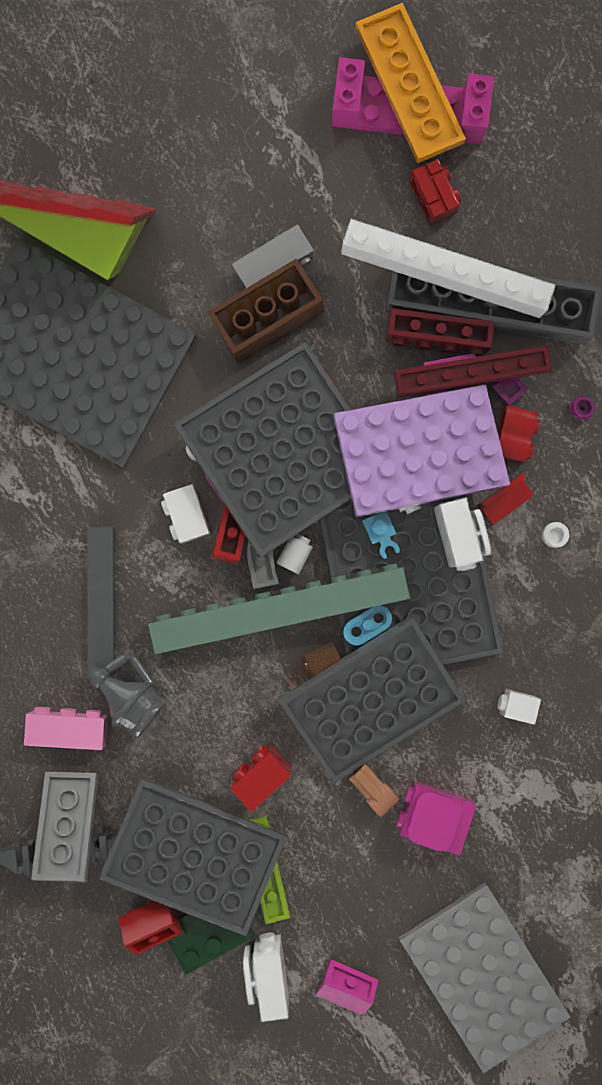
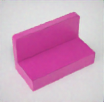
M331 959L328 963L323 983L317 989L316 995L360 1015H364L373 1005L378 979Z

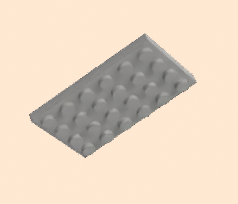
M485 882L399 937L403 947L483 1073L570 1018Z

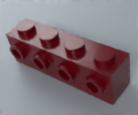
M391 308L385 341H389L391 345L398 347L412 344L417 345L416 348L421 350H431L432 347L442 348V352L457 353L458 350L466 351L467 354L475 353V357L486 354L492 347L495 322Z

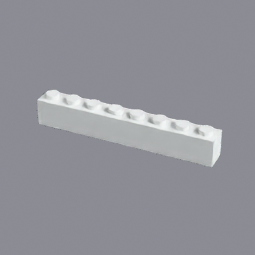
M353 219L350 220L342 245V255L540 318L547 311L555 288L554 284Z

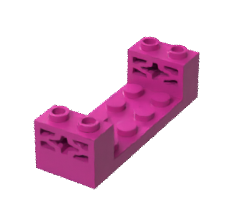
M339 57L332 126L404 135L378 77L363 76L365 60ZM468 73L464 88L441 85L464 133L465 143L481 145L489 124L494 76Z

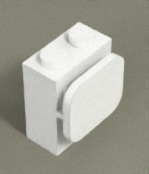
M467 498L440 504L433 508L449 567H456L457 571L473 569L477 567L476 562L483 561L482 556L491 554V547L482 514L479 509L470 512Z
M263 933L255 938L254 953L252 954L251 945L245 946L243 957L248 1004H255V997L259 999L261 1022L288 1018L289 993L281 934Z

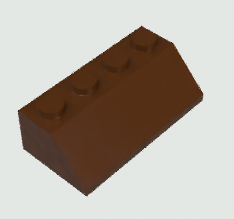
M294 259L209 310L208 314L236 362L240 363L325 311L323 299L298 260Z

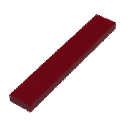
M548 345L394 370L393 375L397 398L550 373L552 366Z

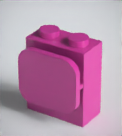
M414 781L412 787L408 786L404 796V802H407L404 812L400 811L397 817L396 826L399 827L400 836L409 838L416 844L437 851H448L461 855L476 808L475 803L471 799Z

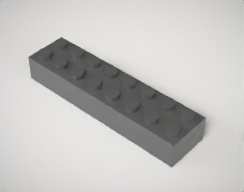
M392 271L385 312H390L392 308L495 322L494 330L585 345L594 337L601 287L523 274L555 285L547 311L540 318Z

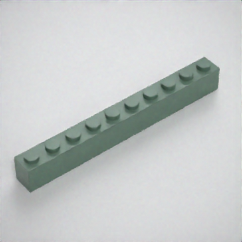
M396 563L382 566V572L372 574L371 569L356 572V578L346 579V575L330 578L331 583L321 585L320 580L306 583V589L296 591L295 586L280 589L281 594L271 596L269 591L256 594V600L246 602L245 597L229 600L230 605L221 607L220 603L206 605V611L196 613L195 608L180 611L181 616L171 618L170 614L156 616V622L148 624L154 653L159 654L410 599L403 567L398 568Z

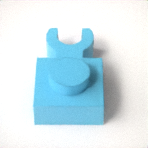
M387 511L362 520L371 543H380L379 554L383 559L387 558L385 554L387 546L393 547L396 554L400 552L399 546L390 539V536L395 535L396 532Z

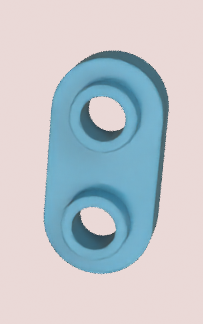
M382 605L370 607L345 624L343 629L345 639L352 645L365 643L390 626L392 622L391 612ZM376 613H381L383 616V620L379 623H376L373 619ZM359 627L361 629L360 635L353 636L351 633L352 628Z

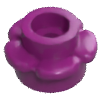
M586 396L576 397L569 405L572 417L578 421L590 419L595 408L593 401ZM580 406L584 407L583 411L580 410Z

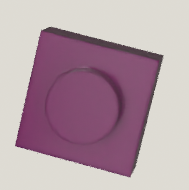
M519 378L497 382L491 390L506 406H510L528 390V387Z

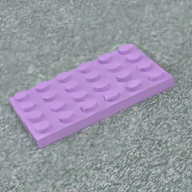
M486 385L334 413V422L356 517L503 488L510 485Z

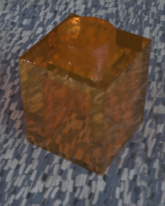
M331 640L304 653L306 659L302 663L308 675L313 673L316 676L341 660Z

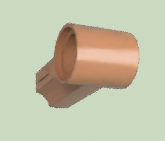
M366 764L354 770L348 777L367 798V803L380 817L400 800L386 782L383 783Z

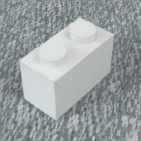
M193 484L163 494L165 500L161 501L165 515L171 516L173 525L169 527L174 540L178 539L179 543L183 544L211 534L196 487Z

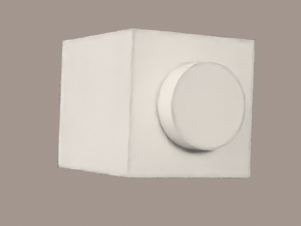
M505 689V693L499 697L498 709H500V714L506 718L535 725L541 699L536 696Z

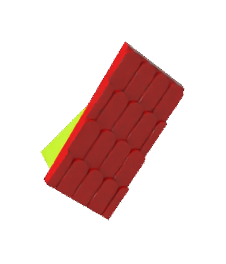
M0 180V217L107 280L121 272L146 220L151 218L156 211L155 208L121 199L110 201L82 193H74L72 195L41 186L27 187Z

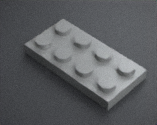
M45 772L31 880L87 882L98 784L97 773Z

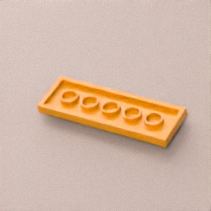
M403 3L356 22L355 29L417 163L464 144L466 140L464 133Z

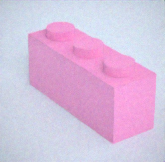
M35 707L34 711L26 714L25 746L103 750L107 746L109 715H102L100 710H86V714L76 713V709L63 708L60 709V712H50V707Z

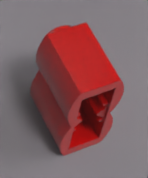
M508 405L503 408L498 427V437L504 460L523 464L526 463L527 459H531L534 451L531 438L533 434H537L540 420L537 419V412Z

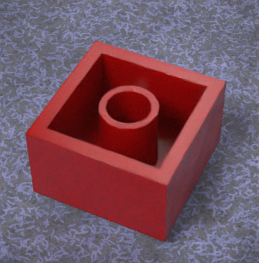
M272 743L267 747L262 745L253 753L251 762L248 765L243 762L233 772L234 775L231 777L230 789L251 812L291 777L292 766Z

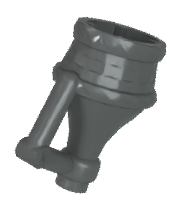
M127 649L123 654L107 664L105 668H99L96 665L86 677L94 688L100 689L105 695L109 704L112 726L129 732L131 738L135 740L146 730L167 703L164 697H159L152 687L155 685L154 679L131 649ZM129 662L142 682L120 681L110 677V674Z

